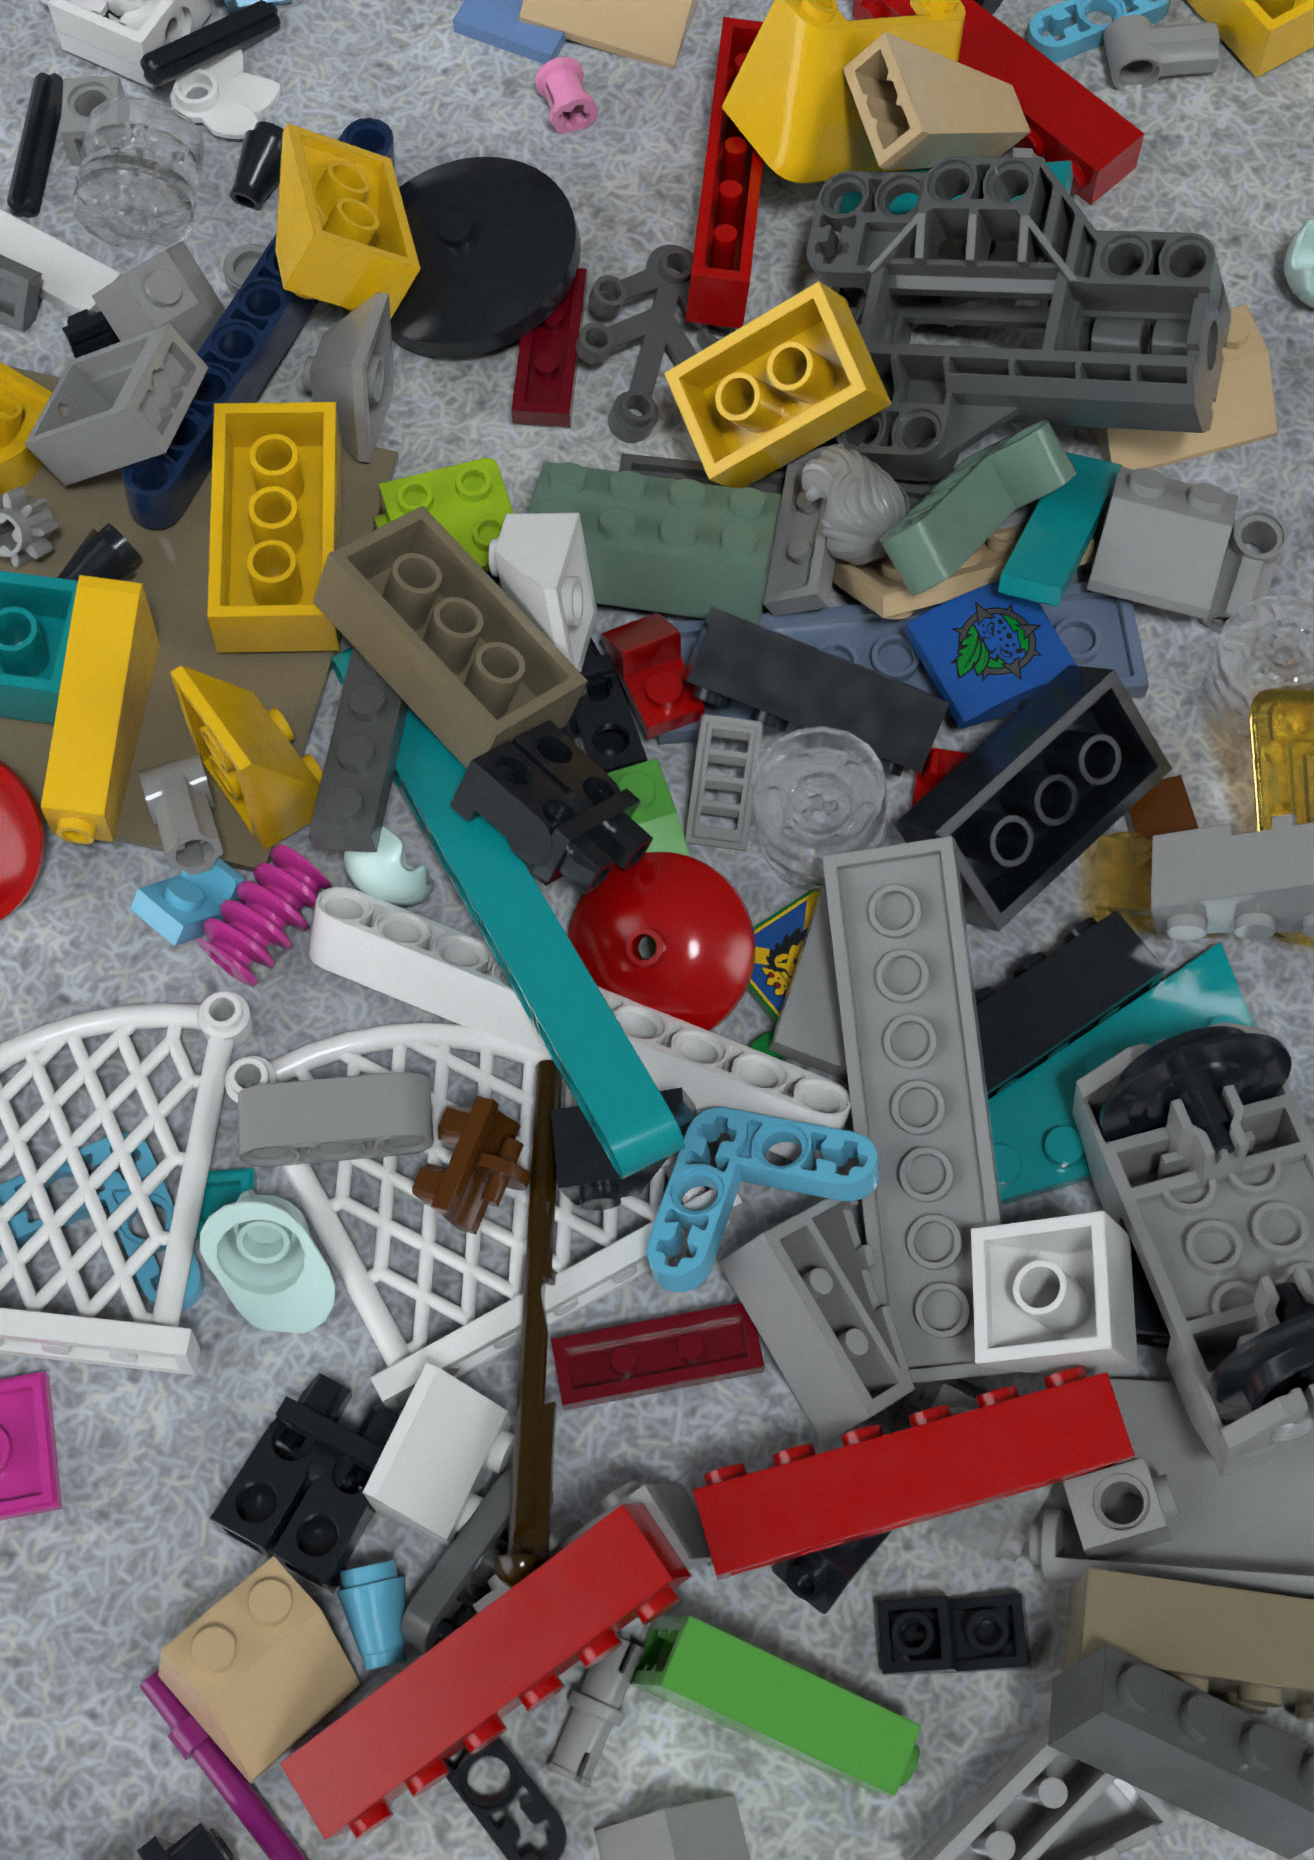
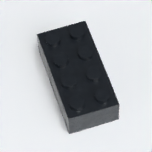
M1069 665L896 821L894 825L906 843L953 836L957 846L966 923L999 932L1172 770V767L1114 669Z

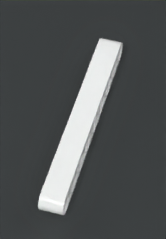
M333 887L319 893L315 903L308 946L309 958L314 964L459 1025L486 1032L551 1058L485 941L386 901L371 897L359 890L348 887ZM598 987L658 1090L664 1091L682 1087L695 1104L697 1115L713 1107H726L844 1130L851 1102L849 1093L838 1083ZM791 1142L775 1144L768 1150L793 1161H796L802 1153V1149ZM816 1150V1151L814 1152V1154H815V1165H814V1166H817V1165H816V1159H817V1158L823 1159V1158H822L821 1150Z

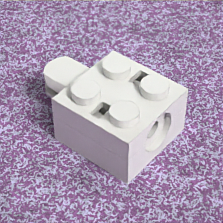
M40 0L49 6L63 50L153 89L156 88V85L148 83L143 76L144 71L140 65L142 57L153 50L200 29L212 13L209 0Z

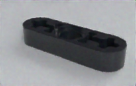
M500 1737L472 1755L468 1752L462 1758L456 1770L450 1767L447 1760L445 1761L450 1770V1773L446 1776L447 1780L507 1860H561L567 1846L565 1825ZM486 1758H496L504 1762L510 1771L509 1788L498 1800L490 1802L479 1800L472 1794L469 1787L470 1772L479 1761ZM522 1789H526L533 1797L531 1803L520 1807L527 1818L536 1826L547 1820L554 1829L546 1838L552 1850L542 1859L532 1851L526 1853L523 1857L518 1855L515 1846L520 1842L522 1836L509 1817L500 1829H497L490 1819L492 1815L501 1813L511 1807Z

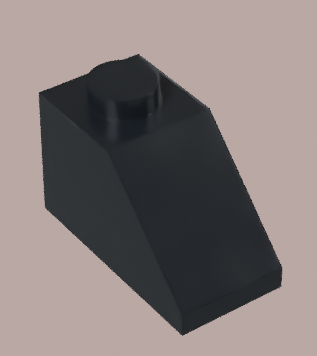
M682 1087L660 1091L684 1138L690 1123L697 1116L695 1104ZM579 1106L551 1111L558 1189L575 1205H581L582 1209L592 1211L611 1209L621 1204L622 1197L640 1195L668 1159L666 1157L621 1179Z

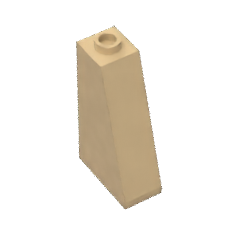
M884 32L843 68L878 166L883 169L932 168L939 161L950 157H1000L1031 133L1013 85L890 33Z

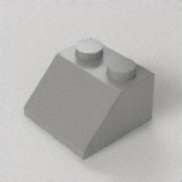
M1120 466L1087 590L1207 620L1231 535L1239 496L1226 493L1220 487L1212 484L1198 483L1194 485L1166 478L1160 472L1152 469L1140 468L1134 470Z

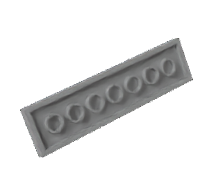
M953 836L822 856L854 1132L866 1136L874 1144L880 1167L879 1183L872 1193L862 1199L867 1245L872 1246L877 1263L875 1267L870 1269V1274L880 1307L890 1306L913 1383L1020 1373L1017 1371L982 1368L975 1364L971 1229L1003 1225L1004 1221L956 841Z

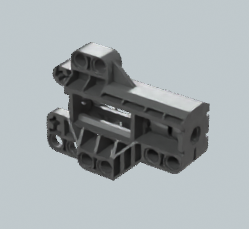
M950 157L936 163L928 172L846 171L830 177L823 184L818 196L807 244V258L817 278L825 285L832 286L831 289L846 299L892 404L835 436L838 444L842 443L845 449L857 450L861 455L877 463L893 479L934 481L946 476L954 468L960 452L1005 423L1035 424L1047 419L1050 425L1191 433H1204L1211 429L1213 418L1212 404L1216 402L1224 360L1222 351L1223 347H1226L1231 310L1224 283L1222 282L1215 249L1210 240L1203 235L1185 232L1096 230L1042 158ZM853 191L862 194L860 204L853 211L843 214L833 211L834 204L841 195ZM904 193H914L919 196L916 206L910 212L902 215L889 212V207L897 196ZM963 194L961 197L952 200L954 197ZM1023 195L1015 201H1010L1012 198L1016 196ZM835 231L840 232L841 248L839 255L836 256L834 263L828 264L825 257L835 256L839 244V238ZM861 288H863L867 297L860 299L858 307L852 308L849 300H857L860 296ZM973 298L990 299L989 305L966 303ZM1016 299L1040 300L1039 306H1015ZM923 324H942L953 328L956 325L993 326L996 329L1003 330L1005 327L1045 329L1042 349L910 344L912 330ZM1150 344H1152V354H1149ZM877 435L871 443L859 446L865 438ZM935 438L929 446L915 450L922 441Z

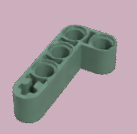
M1047 419L1039 421L963 460L889 529L879 541L910 594L917 595L936 586L955 573L1016 509L1060 488L1070 481L1077 472Z

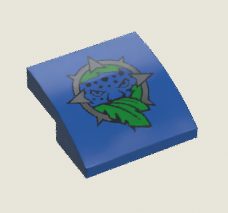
M1000 580L964 593L923 613L908 622L903 629L944 700L950 702L948 709L960 729L1012 714L1020 700L1036 696L1069 665L1077 666L1038 602L998 592Z

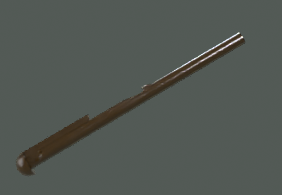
M542 1060L537 1064L531 1158L532 1177L529 1191L508 1553L493 1559L497 1577L510 1588L549 1560L557 1405L555 1401L544 1404L548 1348L545 1289L546 1284L553 1286L556 1283V1274L552 1268L557 1172L551 1111L561 1109L562 1076L553 1060Z

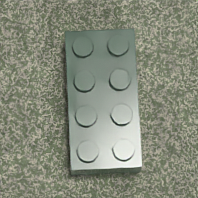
M543 462L527 514L580 513L596 603L706 619L712 606L760 625L780 510L781 494L762 492L751 487L733 488L704 484L693 479L676 480L641 475L634 471L618 472L582 467L570 462Z

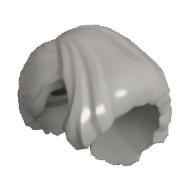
M829 446L822 449L820 456L817 459H811L802 469L801 482L808 502H814L819 498L827 500L826 511L821 520V525L823 527L822 534L827 537L826 548L829 550L830 557L842 559L844 562H850L852 565H863L883 559L888 554L879 540L910 510L908 495L877 463L861 455L857 450H847L838 446Z

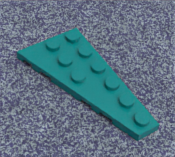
M1221 942L988 1100L1001 1205L1092 1179L1080 1133L1072 1116L1077 1080L1128 1047L1143 1043L1153 1047L1156 1045L1157 1040H1167L1173 1036L1195 1029L1206 1028L1221 1022L1255 1027Z

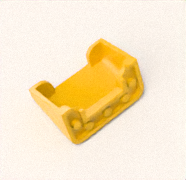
M774 0L722 105V109L765 163L776 174L795 183L827 181L830 177L846 171L895 172L913 170H886L878 166L843 68L884 32L958 62L966 15L962 2L960 0H910V5L917 15L847 21L838 10L835 0Z

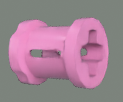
M558 57L548 61L538 70L534 80L538 92L547 98L550 105V122L556 132L561 134L589 127L598 115L596 103L590 94H586L583 87L584 73L581 64L576 59L570 57Z

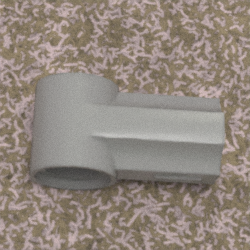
M1127 15L1114 20L1106 27L1103 33L1112 82L1118 90H1125L1124 86L1137 84H1141L1142 88H1148L1160 76L1216 72L1220 60V35L1217 23L1201 22L1152 27L1149 19L1142 15Z
M1253 510L1246 512L1237 520L1231 531L1207 620H1203V623L1210 626L1214 632L1234 638H1253L1255 636L1278 558L1287 544L1288 532L1285 524L1278 516L1269 511ZM1243 543H1253L1259 546L1263 553H1254L1248 550Z
M200 753L138 770L148 809L154 825L158 824L161 844L170 869H180L186 871L189 875L211 870L214 861L224 853L211 809L216 807Z

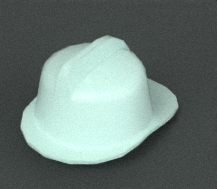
M249 1189L240 1194L237 1202L224 1205L208 1217L200 1232V1252L208 1268L216 1276L235 1308L251 1325L261 1330L305 1334L310 1333L326 1321L335 1304L336 1284L327 1262L310 1237L309 1227L302 1212L295 1205L279 1196L256 1194L255 1191Z

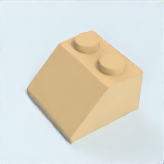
M274 1556L160 1651L159 1678L250 1784L361 1686L358 1676L321 1608Z

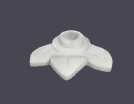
M238 49L177 78L171 91L170 100L175 114L182 120L191 123H203L212 134L222 138L244 139L246 131L253 130L258 122L256 116L276 103L281 94V85L265 77L244 73V57L242 50Z

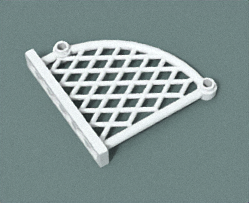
M222 991L210 995L201 1005L150 1003L123 1005L84 1012L41 1025L0 1044V1074L21 1062H27L4 1087L0 1080V1119L9 1139L0 1148V1169L15 1155L26 1181L3 1206L0 1204V1245L7 1260V1263L0 1269V1291L14 1278L26 1308L25 1310L0 1308V1354L196 1375L201 1348L192 1329L178 1327L225 1092V1075L230 1067L233 1048L245 1042L253 1028L250 1009L243 997L234 992ZM231 1017L228 1020L220 1021L223 1018ZM167 1029L166 1037L140 1062L130 1036L136 1030ZM182 1029L201 1030L205 1040L208 1042L201 1075L194 1073L181 1044L180 1036ZM112 1034L89 1057L82 1040ZM68 1044L78 1069L55 1092L44 1066L64 1045ZM119 1048L130 1075L106 1097L96 1071ZM170 1054L182 1080L158 1103L147 1077ZM33 1078L44 1104L20 1128L9 1101ZM85 1083L96 1110L72 1134L61 1107ZM137 1089L147 1116L124 1139L113 1112ZM192 1089H198L186 1152H180L165 1117ZM50 1119L61 1146L37 1170L27 1142ZM103 1125L113 1152L89 1175L79 1147ZM154 1130L166 1157L142 1181L131 1153ZM68 1161L78 1189L54 1212L44 1184ZM120 1166L131 1194L107 1218L96 1190ZM177 1166H182L170 1231H163L149 1195ZM32 1197L43 1225L19 1250L8 1221ZM85 1203L96 1231L72 1256L61 1227ZM138 1208L149 1237L125 1261L114 1233ZM50 1240L60 1265V1270L36 1294L25 1265ZM103 1246L114 1275L90 1300L79 1270ZM160 1246H166L153 1313H147L132 1276ZM67 1284L79 1316L41 1312ZM121 1289L133 1322L95 1318Z
M432 1022L389 1024L349 1031L319 1040L269 1062L258 1056L243 1057L229 1067L225 1075L224 1085L230 1100L238 1109V1093L251 1080L259 1079L260 1081L257 1085L288 1082L294 1078H297L298 1081L313 1080L314 1078L310 1071L339 1061L348 1065L347 1076H359L361 1072L367 1075L405 1072L407 1049H411L436 1062L433 1092H431L434 1143L431 1148L423 1151V1153L428 1155L427 1163L442 1167V1163L449 1164L453 1155V1151L443 1147V1143L438 1139V1126L446 1107H460L447 1100L449 1069L478 1083L477 1096L491 1099L492 1091L521 1105L519 1122L521 1127L519 1129V1136H516L515 1140H518L524 1146L517 1165L531 1173L537 1064L542 1060H552V1058L497 1036L459 1024ZM393 1050L391 1071L362 1055ZM451 1050L480 1053L479 1068L451 1054ZM494 1056L523 1064L522 1089L493 1075ZM566 1084L565 1108L578 1106ZM680 1151L670 1155L650 1181L649 1203L636 1196L621 1198V1206L645 1217L651 1223L620 1240H617L618 1206L603 1211L602 1229L573 1214V1202L560 1191L559 1206L555 1205V1221L558 1222L556 1255L553 1254L552 1268L558 1274L556 1275L555 1285L546 1284L545 1310L548 1327L651 1271L646 1255L647 1242L664 1197L665 1174L670 1180ZM398 1156L383 1157V1164L371 1158L338 1161L335 1197L331 1199L328 1198L310 1164L281 1166L388 1366L387 1369L370 1377L386 1409L396 1413L404 1408L426 1362L458 1378L520 1344L530 1182L524 1191L506 1187L504 1195L514 1199L512 1232L483 1217L476 1235L466 1233L464 1258L435 1242L438 1212L435 1209L424 1204L421 1235L392 1220L395 1188L418 1199L412 1193L415 1181L396 1172ZM352 1165L381 1180L378 1212L349 1197ZM704 1186L692 1188L682 1198L683 1206L691 1211L707 1209L714 1204L718 1193L714 1189L707 1191ZM738 1193L726 1228L742 1220V1200ZM343 1210L377 1228L372 1269L367 1271L336 1212ZM682 1228L684 1240L678 1255L689 1250L687 1243L689 1231ZM572 1230L605 1247L577 1264L570 1266ZM481 1233L511 1248L508 1280L479 1266ZM391 1236L420 1251L417 1283L388 1269ZM666 1256V1257H667V1260L669 1261V1260H671L672 1258H674V1257H676V1256H673V1257ZM434 1259L463 1273L461 1307L431 1291ZM381 1281L416 1300L413 1338L408 1344L405 1342L375 1283ZM478 1282L510 1298V1301L477 1319L475 1318ZM430 1308L462 1324L463 1327L427 1345Z

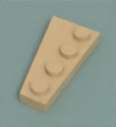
M1026 525L996 529L987 539V542H984L955 573L936 586L917 595L910 594L888 555L881 560H875L863 565H852L850 562H844L842 559L836 558L832 582L883 619L907 618L914 613V610L936 604L941 605L964 593L1000 580L1001 572ZM1091 539L1079 566L1094 562L1095 539Z

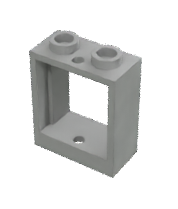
M170 324L70 360L24 445L65 486L167 452L209 367Z

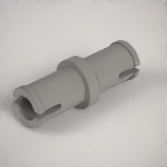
M620 1637L619 1639L622 1644L607 1657L590 1667L580 1693L572 1691L567 1704L574 1708L553 1759L546 1768L586 1787H590L592 1783V1775L613 1724L618 1727L621 1726L625 1713L619 1711L640 1657L645 1652L644 1648L631 1644Z

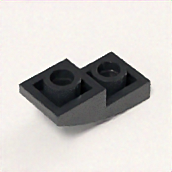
M1022 1594L951 1599L948 1596L877 1601L883 1675H923L1032 1669L1025 1597Z

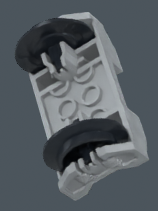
M1221 1022L1206 1028L1191 1030L1167 1040H1157L1156 1045L1153 1047L1143 1043L1126 1048L1076 1081L1072 1111L1099 1199L1104 1211L1129 1234L1171 1336L1166 1363L1189 1419L1212 1455L1221 1477L1256 1467L1293 1446L1314 1441V1138L1287 1082L1292 1061L1285 1045L1278 1039L1271 1037L1266 1029L1229 1022ZM1239 1409H1251V1413L1223 1427L1219 1415Z

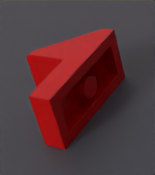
M657 612L601 633V640L607 653H610L613 666L647 740L700 721L701 715L705 714V706L701 699L692 695L695 685L687 682L683 676L686 666L681 658V635L674 625Z

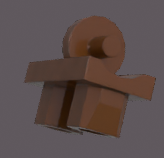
M480 1096L476 1097L472 1108L446 1107L438 1126V1139L446 1147L455 1149L448 1167L445 1168L427 1163L424 1167L420 1168L412 1187V1193L425 1205L435 1209L458 1230L475 1235L488 1205L499 1207L506 1187L519 1191L526 1190L532 1177L530 1172L516 1164L524 1146L521 1142L515 1140L521 1126L515 1120L500 1112L498 1109L499 1104L495 1100Z

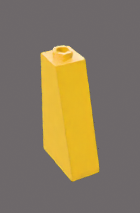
M79 575L41 801V810L52 834H57L58 837L67 842L86 845L93 843L94 839L109 842L115 841L160 647L142 583Z

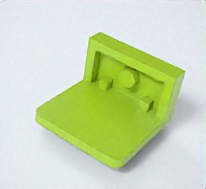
M481 458L380 483L379 491L382 514L373 516V522L376 530L424 506L478 565L487 572L490 571V542L492 539L499 538L506 514H514L497 462L492 458Z

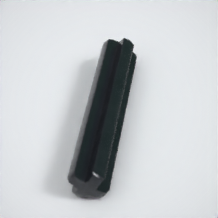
M260 0L145 54L140 60L145 80L150 84L154 83L156 86H162L277 31L281 24L277 15V7L271 2L267 3Z
M41 72L34 78L7 197V204L11 207L10 212L17 217L34 218L40 213L62 113L63 78L56 73L49 75Z

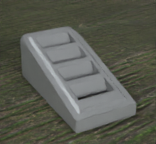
M708 714L701 715L685 833L687 844L740 851L747 850L764 726L762 722ZM711 737L747 742L746 752L710 748ZM708 763L743 767V778L707 774ZM704 788L741 793L740 802L736 804L703 799ZM701 813L737 818L736 829L700 825Z

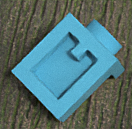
M218 857L214 861L211 870L194 875H189L186 871L182 870L178 876L139 888L130 910L172 945L177 946L205 936L201 925L208 918L224 922L220 915L219 906L226 899L237 900L236 888L244 881V878Z

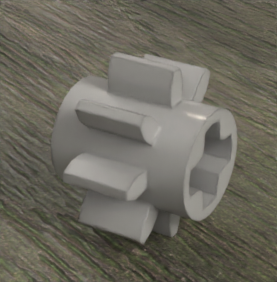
M23 486L9 490L3 495L0 494V556L10 557L13 566L19 567L33 560V558L37 560L52 552L54 548L47 538L52 534L53 530L59 528V523L54 521L52 511L47 505V499L45 497L41 499L26 497V491Z

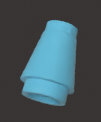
M395 1560L340 1571L343 1589L337 1590L336 1593L359 1654L363 1658L364 1669L370 1670L407 1661L404 1649L406 1640H404L401 1634V1622L405 1612V1576L398 1577Z

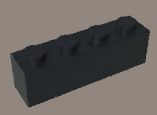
M712 606L683 675L687 682L696 685L692 695L703 701L727 709L730 700H736L754 708L750 718L755 721H760L764 725L784 732L789 722L810 729L812 732L808 741L839 754H843L847 744L869 753L866 764L898 777L901 776L904 767L919 773L922 772L950 702L937 695Z
M1117 910L1099 922L1094 917H1089L1080 922L1064 937L1063 942L1065 945L1048 957L1043 951L1030 956L1013 972L1012 975L1015 979L998 991H995L992 986H988L975 994L988 1100L1159 984L1165 967Z

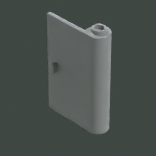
M1110 1379L1135 1454L1129 1461L1145 1457L1152 1477L1162 1474L1167 1476L1179 1516L1166 1519L1173 1540L1102 1561L1089 1560L1083 1550L1063 1482L1053 1484L1052 1508L1046 1509L1043 1522L1033 1521L1030 1530V1562L1033 1565H1042L1044 1579L1074 1582L1087 1568L1314 1600V1441L1293 1446L1256 1467L1221 1477L1212 1455L1189 1419L1175 1382ZM1239 1409L1221 1414L1219 1417L1223 1427L1252 1411L1251 1409ZM1130 1493L1117 1495L1107 1506L1106 1518L1116 1524L1131 1523L1140 1516L1144 1501Z

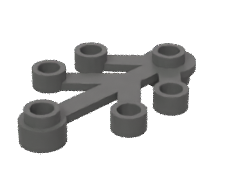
M670 244L656 248L650 254L646 262V270L621 280L611 275L599 277L595 281L589 295L590 306L596 313L602 316H614L620 312L624 303L654 293L655 297L652 308L608 327L601 323H588L581 329L575 344L576 352L582 360L587 363L598 364L605 361L609 353L642 340L629 391L623 392L616 398L608 415V425L611 432L619 440L626 443H637L646 439L657 423L659 413L652 395L665 348L676 366L697 354L674 317L678 302L684 311H687L693 253L678 245ZM669 267L674 268L681 273H675L672 270H670ZM600 292H610L615 296L616 300H607L601 296ZM693 323L699 331L697 340L703 350L721 340L713 337L709 330H718L725 337L736 331L735 328ZM586 339H596L603 347L594 348L588 344ZM628 407L639 410L644 416L634 415Z

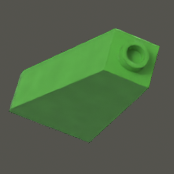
M690 1615L660 1616L651 1622L641 1646L645 1649V1652L640 1657L629 1684L630 1686L873 1793L896 1796L899 1786L907 1784L912 1777L920 1755L919 1745L915 1743L921 1725Z

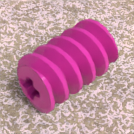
M277 844L270 852L274 865L260 862L253 870L257 884L243 881L236 888L237 896L241 903L226 899L219 906L220 915L224 922L208 918L201 925L207 941L196 938L202 950L220 968L238 981L251 987H255L259 983L249 967L254 961L271 969L276 963L266 947L272 943L285 950H289L293 944L284 928L288 924L305 932L310 926L300 910L304 906L315 910L316 899L319 895L318 891L321 888H332L329 881L314 865L287 845Z

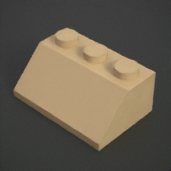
M523 0L519 22L565 32V39L622 57L674 69L700 0Z
M1247 304L1230 308L1231 322L1226 347H1223L1222 351L1224 360L1216 402L1212 404L1213 418L1211 429L1204 433L1090 427L1104 461L1121 464L1122 467L1134 470L1140 468L1156 469L1277 436L1278 427L1269 351ZM1150 344L1149 354H1152V344Z

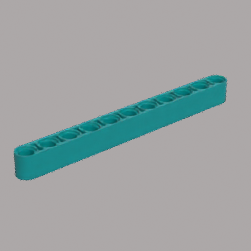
M353 647L330 657L334 672L341 685L345 682ZM409 707L393 780L621 1179H624L684 1149V1139L671 1110L523 860L518 858L513 852L507 837L483 816L468 822L450 806L467 769Z

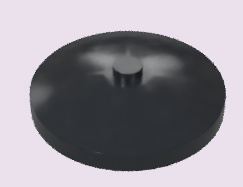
M471 157L447 162L428 169L399 187L421 269L391 318V336L394 342L411 351L435 357L451 358L479 355L509 345L527 335L543 323L563 301L577 274L581 255V238L567 197L556 182L545 173L526 163L513 159Z

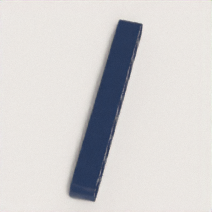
M360 118L351 122L345 128L338 139L339 141L391 158L395 171L394 138L388 124L379 119ZM276 234L198 351L197 355L209 368L167 452L125 466L122 469L130 515L137 524L144 528L152 530L165 529L173 525L182 516L212 469L214 403H254L319 301L317 299H304L291 291L283 289L275 252Z

